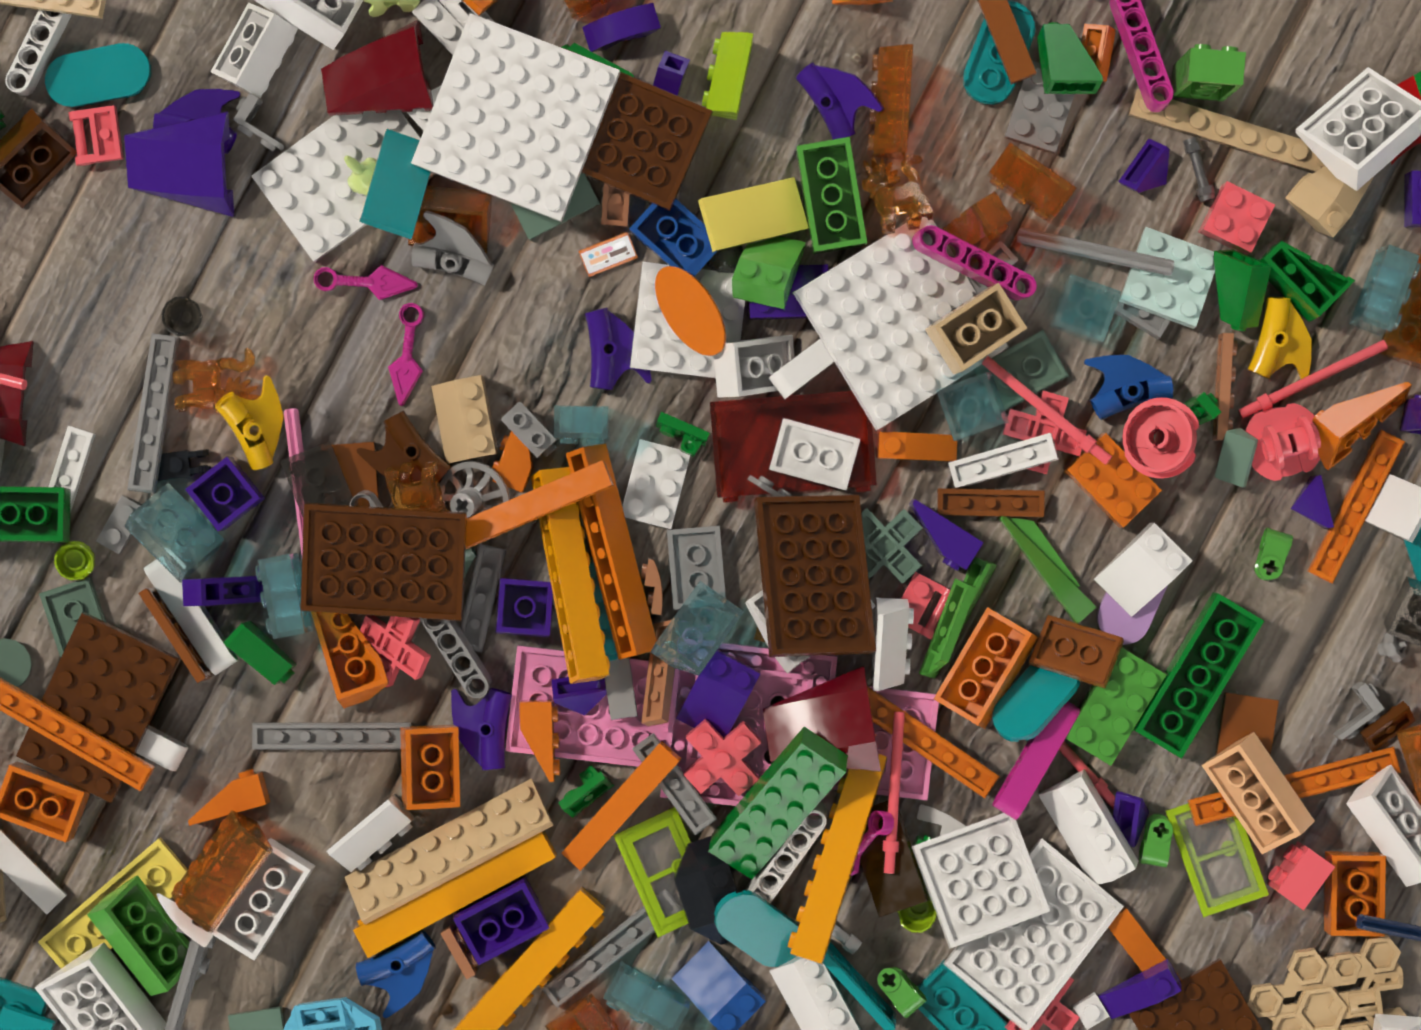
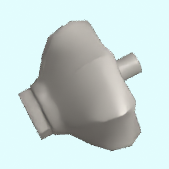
M1393 629L1385 634L1383 642L1378 644L1377 649L1380 655L1389 657L1393 662H1400L1406 658L1405 650L1408 643L1403 641V637L1399 635L1397 630Z

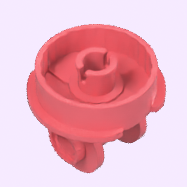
M1154 398L1138 405L1129 414L1123 429V446L1129 463L1138 472L1152 478H1170L1186 471L1195 462L1196 458L1194 450L1197 442L1196 430L1199 428V421L1196 415L1185 404L1170 398Z
M1295 403L1256 413L1249 421L1245 430L1258 439L1252 468L1261 476L1272 481L1281 480L1282 477L1292 476L1301 471L1307 473L1313 470L1320 460L1318 448L1321 447L1319 432L1312 422L1314 418L1313 413Z

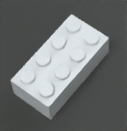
M268 839L209 933L255 961L264 950L315 868V865L274 839Z

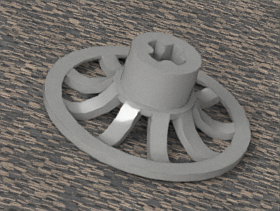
M467 461L453 466L443 476L438 490V503L440 511H447L444 501H450L452 512H467V518L494 507L486 505L485 501L503 496L504 503L510 500V494L504 480L494 469L481 462ZM473 468L485 472L484 477L475 487H473ZM462 469H465L467 474L465 486L454 475ZM492 477L500 489L482 495L481 491ZM448 480L455 485L457 494H444Z

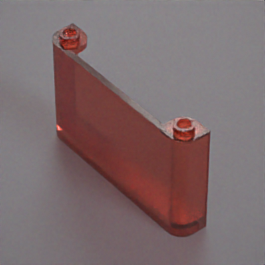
M852 391L792 395L786 399L783 396L710 402L717 498L723 497V503L738 502V496L770 494L747 480L750 475L756 479L763 476L773 482L774 486L772 489L777 492L780 488L787 492L836 489L824 484L769 470L783 418L860 439L847 488L855 487V492L871 491V486L877 485L872 423Z

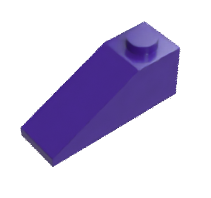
M267 575L182 580L183 606L268 602Z
M1166 959L1099 994L1098 998L1110 1018L1114 1019L1157 1004L1181 992V980L1169 960Z

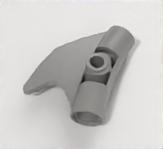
M428 210L425 211L423 216L435 228L436 235L425 242L413 245V267L451 273L485 286L495 264L490 262L481 245L466 227L447 217Z

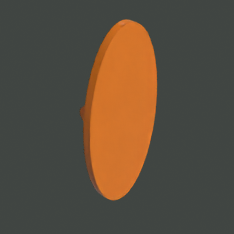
M675 266L662 268L656 276L655 291L658 304L667 323L674 333L692 350L707 356L719 354L725 346L726 332L721 313L712 296L693 275L684 269Z

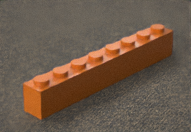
M606 443L586 446L568 452L566 457L571 473L603 460L614 484L613 487L580 500L578 503L618 659L621 660L659 650Z

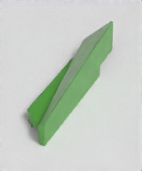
M1000 516L998 519L1053 596L1060 602L1072 621L1076 624L1080 623L1096 606L1078 589L1079 583L1034 521Z
M974 557L969 565L964 581L955 578L919 674L936 679L942 667L949 663L957 639L997 564Z

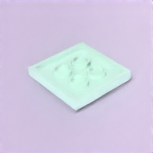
M1145 227L1136 252L1173 260V273L1168 276L1130 267L1119 302L1194 329L1197 326L1215 273L1214 252Z

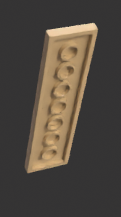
M532 778L368 864L361 871L357 870L345 876L361 921L365 925L552 827L553 822Z

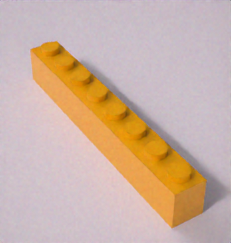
M570 468L539 470L531 476L533 490L571 474ZM578 502L539 518L570 684L600 680L609 676L610 661L605 655L604 650L605 635L600 629L599 624L600 609L595 603L594 598L595 583L590 577L589 572L590 557L585 551L584 546L585 531L580 525V507Z
M878 754L881 772L849 769L847 777L840 779L837 793L841 794L838 804L833 803L829 818L833 819L830 830L825 828L820 844L825 846L822 855L817 854L812 869L816 870L813 881L808 880L804 892L808 899L805 907L800 906L796 921L800 922L797 933L792 931L787 947L792 948L790 952L792 955L823 965L886 766L887 756Z
M544 830L366 925L361 919L357 920L359 925L353 929V932L367 958L551 861L556 858L557 853Z
M581 887L548 923L550 928L540 933L453 1030H498L502 1024L507 1027L517 1016L514 1011L520 1005L524 1008L532 1000L534 995L531 992L538 985L542 988L550 980L552 975L549 972L555 966L560 968L570 956L567 952L573 946L578 948L586 940L587 936L584 933L591 926L595 929L604 920L603 912L605 907L587 890Z

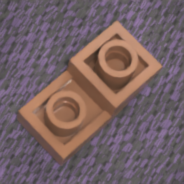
M648 559V564H642L640 578L645 580L644 586L655 587L654 592L649 591L647 605L652 608L651 614L662 615L663 588L661 576L655 560Z

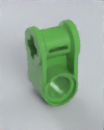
M1270 528L1265 529L1254 566V571L1258 578L1273 580L1281 575L1286 557L1292 545L1293 535ZM1271 562L1270 567L1274 568V571L1266 574L1267 570L1263 568V565Z
M1160 813L1151 815L1146 821L1144 836L1139 850V863L1167 867L1173 827L1169 820ZM1160 823H1162L1165 828L1160 829L1159 833H1157L1154 827H1159Z
M885 968L878 974L877 981L879 987L905 1018H908L927 1001L923 992L900 968ZM888 975L896 976V978L894 979L895 984H888V981L890 980V977Z

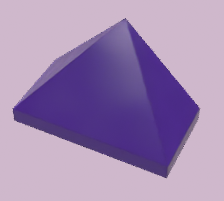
M1148 139L1118 182L1138 193L1167 184L1170 149L1163 144Z
M1321 475L1310 476L1291 509L1322 528H1332L1334 525Z
M569 677L551 680L554 703L584 716L607 695L605 677L596 681L570 684Z
M1117 791L1113 818L1130 847L1134 848L1149 815V810L1142 798Z

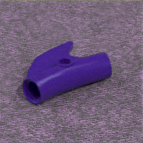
M811 63L796 77V80L801 84L819 110L832 140L856 134L854 130L855 116L860 106H866L878 112L884 109L874 93L854 74Z
M196 89L179 98L161 112L155 113L153 128L165 127L179 122L183 123L205 116L218 115L222 113V107L225 104L240 98L241 93L223 89ZM230 127V138L224 142V152L226 154L232 149L237 137V132L233 131Z
M608 307L585 313L591 347L590 387L613 390L616 381L628 369L635 370L646 383H651L650 370L630 368L634 332L623 321L612 314ZM605 345H607L609 348L608 353H605L604 351Z
M489 688L488 693L480 702L474 706H469L462 698L459 690L452 689L453 724L458 727L459 740L465 749L482 767V770L506 768L505 732L512 694L503 690Z

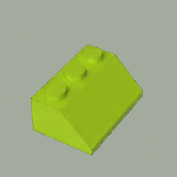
M722 32L720 39L715 38L712 54L717 55L715 65L710 64L707 80L711 81L710 91H704L702 106L713 111L712 116L737 120L753 45V33Z

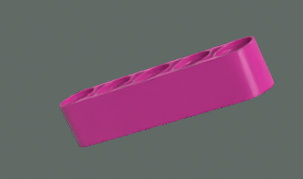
M1110 0V8L1144 103L1150 111L1155 113L1161 112L1168 106L1174 93L1141 0H1129L1128 3H1124L1120 0ZM1132 19L1136 21L1138 27H1131L1128 25L1127 20ZM1135 44H1143L1147 51H1139ZM1144 69H1152L1156 76H1148ZM1153 93L1162 94L1165 101L1156 100Z
M926 226L913 235V246L920 253L987 287L999 283L1007 297L1012 300H1023L1033 295L1036 291V281L1030 274L936 226ZM924 233H928L931 236V246L924 243ZM947 245L954 247L956 252L954 258L947 254ZM971 257L976 258L979 262L977 270L970 265ZM994 269H998L1002 273L1001 282L994 278ZM1018 281L1025 285L1024 294L1017 289Z
M1068 701L1036 737L1028 740L996 795L992 806L1014 820L1020 817L1076 721L1081 710L1080 708Z

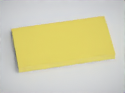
M795 177L698 200L712 252L791 234L809 228Z

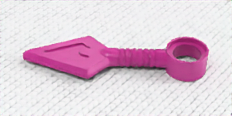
M382 265L368 277L337 275L331 268L322 267L315 272L313 278L316 287L322 291H332L337 285L368 287L379 300L415 289L418 286L417 282ZM323 272H330L333 275L334 280L329 287H323L319 283V276Z
M407 303L399 311V318L405 325L403 352L400 358L388 366L400 406L405 405L423 372L412 357L415 328L424 319L422 307L415 303ZM410 307L416 308L419 312L418 319L412 323L408 322L404 317L405 311Z
M877 810L870 814L868 819L869 830L863 835L851 876L859 873L860 856L877 835L885 836L892 832L894 819L891 813ZM882 816V817H883V827H882V829H879V824H878V823H879L880 817Z

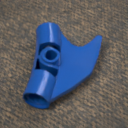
M1106 355L1084 360L1085 365L1098 369L1104 374L1102 387L1096 396L1090 399L1092 407L1101 421L1114 414L1136 407L1150 399H1173L1171 376H1166L1151 365L1130 355ZM1129 387H1132L1135 391L1133 396L1128 393Z
M424 930L418 931L406 941L382 954L356 963V972L361 986L371 985L382 988L389 993L390 1000L383 1013L384 1018L390 1017L406 1006L422 989L429 971L433 950L436 949L433 940ZM394 961H399L401 966H396Z

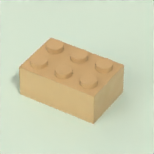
M997 283L989 286L927 327L925 331L951 372L956 374L963 372L1026 330L1027 327L1000 284Z

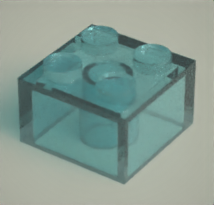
M1070 274L1066 278L1049 327L1101 344L1107 335L1121 291Z
M985 372L936 390L954 441H960L1009 423L992 372Z
M554 405V438L560 439V444H578V439L587 440L588 445L604 444V440H610L611 408L608 406Z

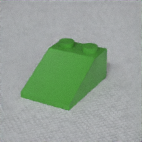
M778 236L747 244L738 260L732 278L733 298L785 309L806 242Z

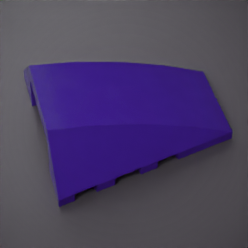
M228 112L124 135L128 188L233 217V190H227L224 152V142L230 138Z

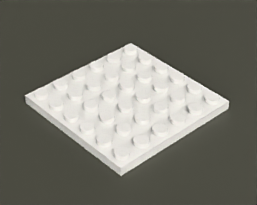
M470 13L411 164L562 222L619 78L620 70Z
M928 211L921 213L793 292L875 430H879L982 365L987 356L993 358L1009 348L1007 343H1005L963 372L953 374L925 331L927 327L977 295L967 276L920 253L914 248L912 242L913 235L926 226H936ZM924 233V243L931 246V236L928 233ZM947 245V248H946L947 254H948L950 257H953V258H954V257H955L954 254L952 253L951 249H950L949 246Z

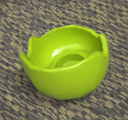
M70 541L61 545L54 556L56 570L62 577L70 581L85 579L95 567V554L90 546L82 541Z
M928 892L930 901L898 911L900 924L912 933H923L931 928L936 921L937 914Z

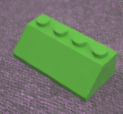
M135 876L105 896L87 916L149 995L153 996L168 992L179 981L190 942L183 933L176 931L177 925L170 919L139 876Z

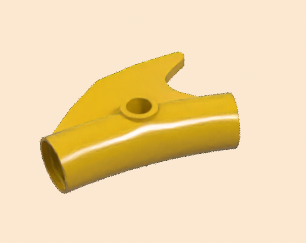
M1267 297L1260 337L1248 370L1270 379L1271 375L1282 366L1293 364L1297 369L1300 379L1309 376L1312 339L1302 318L1291 303V298Z
M266 375L263 377L262 393L258 399L249 400L235 395L234 392H229L215 405V408L236 435L251 470L263 469L274 463L273 456L279 441L283 422V411L279 396L271 377Z

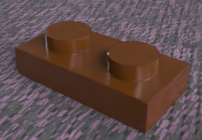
M1402 701L1388 709L1384 715L1367 725L1360 733L1367 747L1374 752L1416 720L1410 707Z

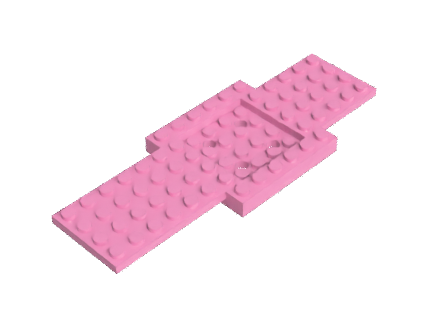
M679 637L669 722L648 727L641 722L649 660L629 658L638 717L611 720L607 695L585 716L554 703L551 680L568 677L564 650L518 645L505 751L534 755L520 730L519 702L522 700H553V706H558L559 721L554 722V733L559 732V749H555V757L638 767L642 762L632 748L652 733H655L660 741H663L682 758L677 764L684 772L701 757V754L686 739V735L694 728L676 719L712 648H715L761 673L730 730L731 732L740 723L745 721L761 739V744L743 758L760 778L771 765L764 758L765 752L769 749L763 708L770 706V702L775 696H782L784 699H787L834 679L837 656H811L787 674L775 657H769V649L767 647ZM890 688L876 691L934 732L936 731L939 702L934 700L936 694ZM873 722L878 754L887 756L886 766L876 795L889 796L892 735ZM904 743L902 747L899 797L928 800L932 762ZM846 768V773L842 776L843 778L847 777L849 769ZM719 778L700 796L705 803L736 806L752 786L738 796L722 778ZM840 780L834 785L833 790L838 789ZM661 789L660 797L668 798ZM812 813V814H810V815L819 816V814H817V813Z

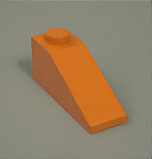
M879 431L877 459L956 461L958 435Z
M254 769L239 772V778L231 781L188 820L189 826L263 806L271 802L263 772L255 773Z

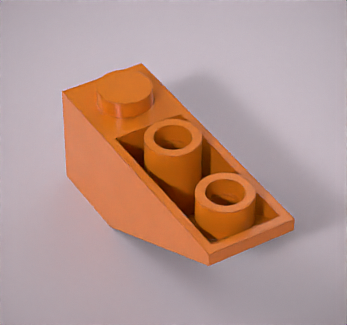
M511 431L509 436L504 435L499 449L503 451L500 461L495 460L492 469L502 477L507 487L524 493L533 470L532 453Z
M522 700L519 702L520 730L549 782H554L556 779L555 775H560V759H555V749H559V732L554 733V722L559 721L558 706H553V700Z

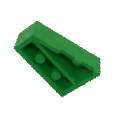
M1283 241L1271 247L1259 259V261L1271 265L1268 281L1285 298H1291L1294 308L1308 322L1320 317L1355 281L1349 276L1345 277L1337 273L1332 267L1322 265L1311 259V256Z

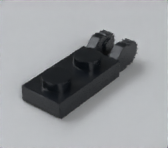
M209 449L162 453L158 481L192 477V474L208 472L211 469V466L208 465L191 468L190 458L206 457L209 455Z

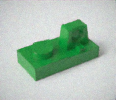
M1202 392L1184 403L1196 415L1199 425L1215 419L1221 413L1218 408V400L1212 393L1206 394Z
M664 412L660 413L656 423V427L660 429L659 432L672 438L674 435L683 437L680 451L692 457L696 455L701 445L705 447L710 435L709 432Z
M592 765L579 774L583 785L568 791L564 798L558 802L563 811L572 818L614 786L604 773L598 772Z

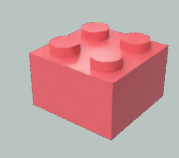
M1227 181L1221 185L1198 233L1248 255L1252 253L1275 204Z
M1297 841L1295 845L1291 844L1283 855L1285 859L1281 865L1275 866L1268 875L1270 880L1267 885L1304 911L1335 866Z

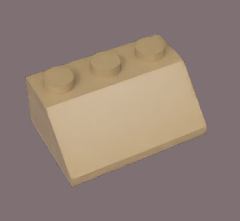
M472 376L431 386L446 463H456L499 454L484 376Z

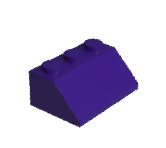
M828 264L799 265L785 309L749 301L750 320L808 318L793 292L827 272Z
M526 875L455 911L453 918L478 965L550 928L538 897Z

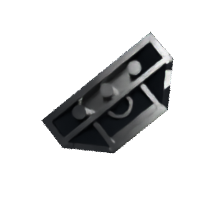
M711 836L687 844L685 853L675 873L674 881L689 928L723 945L730 941L725 939L715 926V908L723 897L732 892H738L729 865L708 852Z

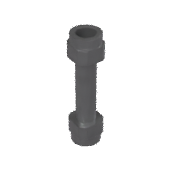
M1199 137L1184 140V150L1186 154L1190 155L1199 189L1196 192L1200 203L1215 199L1214 187L1209 185L1200 150L1203 148Z

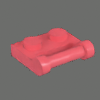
M116 106L69 112V120L73 122L77 157H75L76 166L124 159ZM85 119H89L94 150V154L89 155L83 123Z
M914 572L900 598L908 599L909 608H914L913 624H908V628L932 640L950 589ZM937 591L942 596L924 627L918 623L934 592Z

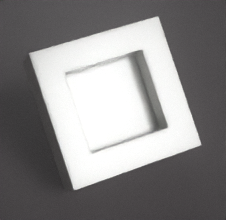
M1095 992L1072 1005L1086 1030L1110 1017Z

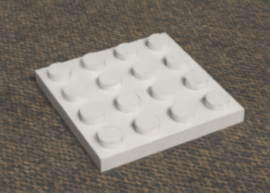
M642 262L630 368L716 378L714 357L702 355L688 347L671 329L660 309L656 297L655 280L658 272L669 265ZM701 269L695 278L710 293L721 313L726 332L725 342L739 341L741 339L745 300L733 298L732 278L734 273Z
M1005 813L912 846L949 949L1050 912L1017 821Z

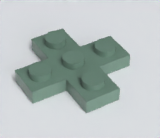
M865 508L861 514L868 579L885 565L903 584L922 566L904 547L922 527L905 509L884 526Z

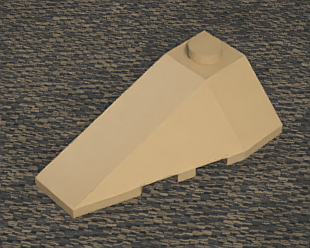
M1322 164L1323 167L1313 174L1308 173L1302 177L1285 199L1317 232L1334 237L1352 216L1374 176L1359 190L1355 191L1337 179Z

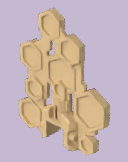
M1385 934V937H1366L1360 952L1357 953L1348 951L1335 953L1334 956L1321 957L1314 948L1294 950L1287 966L1289 972L1284 984L1272 985L1271 983L1252 985L1246 1003L1258 1018L1268 1017L1272 1020L1270 1030H1373L1375 1014L1407 1016L1401 1007L1383 1009L1380 991L1403 987V969L1397 963L1401 951L1387 934ZM1365 977L1361 988L1358 990L1338 992L1334 988L1336 986L1356 984L1358 978ZM1301 991L1297 1003H1283L1284 998L1295 997L1296 993ZM1365 1016L1368 1020L1341 1024L1342 1019Z

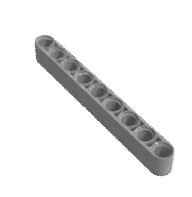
M369 490L359 492L350 502L352 506H359V498H366L370 503V507H383L377 496ZM419 618L466 693L473 698H481L486 695L492 684L491 676L455 620L442 619V622L437 623L431 619ZM444 634L454 635L456 644H447L444 640ZM458 657H467L471 662V666H461L458 662ZM475 678L481 679L485 684V688L476 689L472 684V680Z

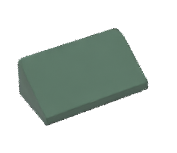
M1241 428L1226 431L1215 477L1240 487H1246L1258 439Z

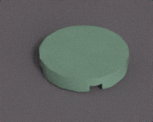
M0 639V677L14 686L20 687L30 675L32 668L31 656L27 649L16 640Z

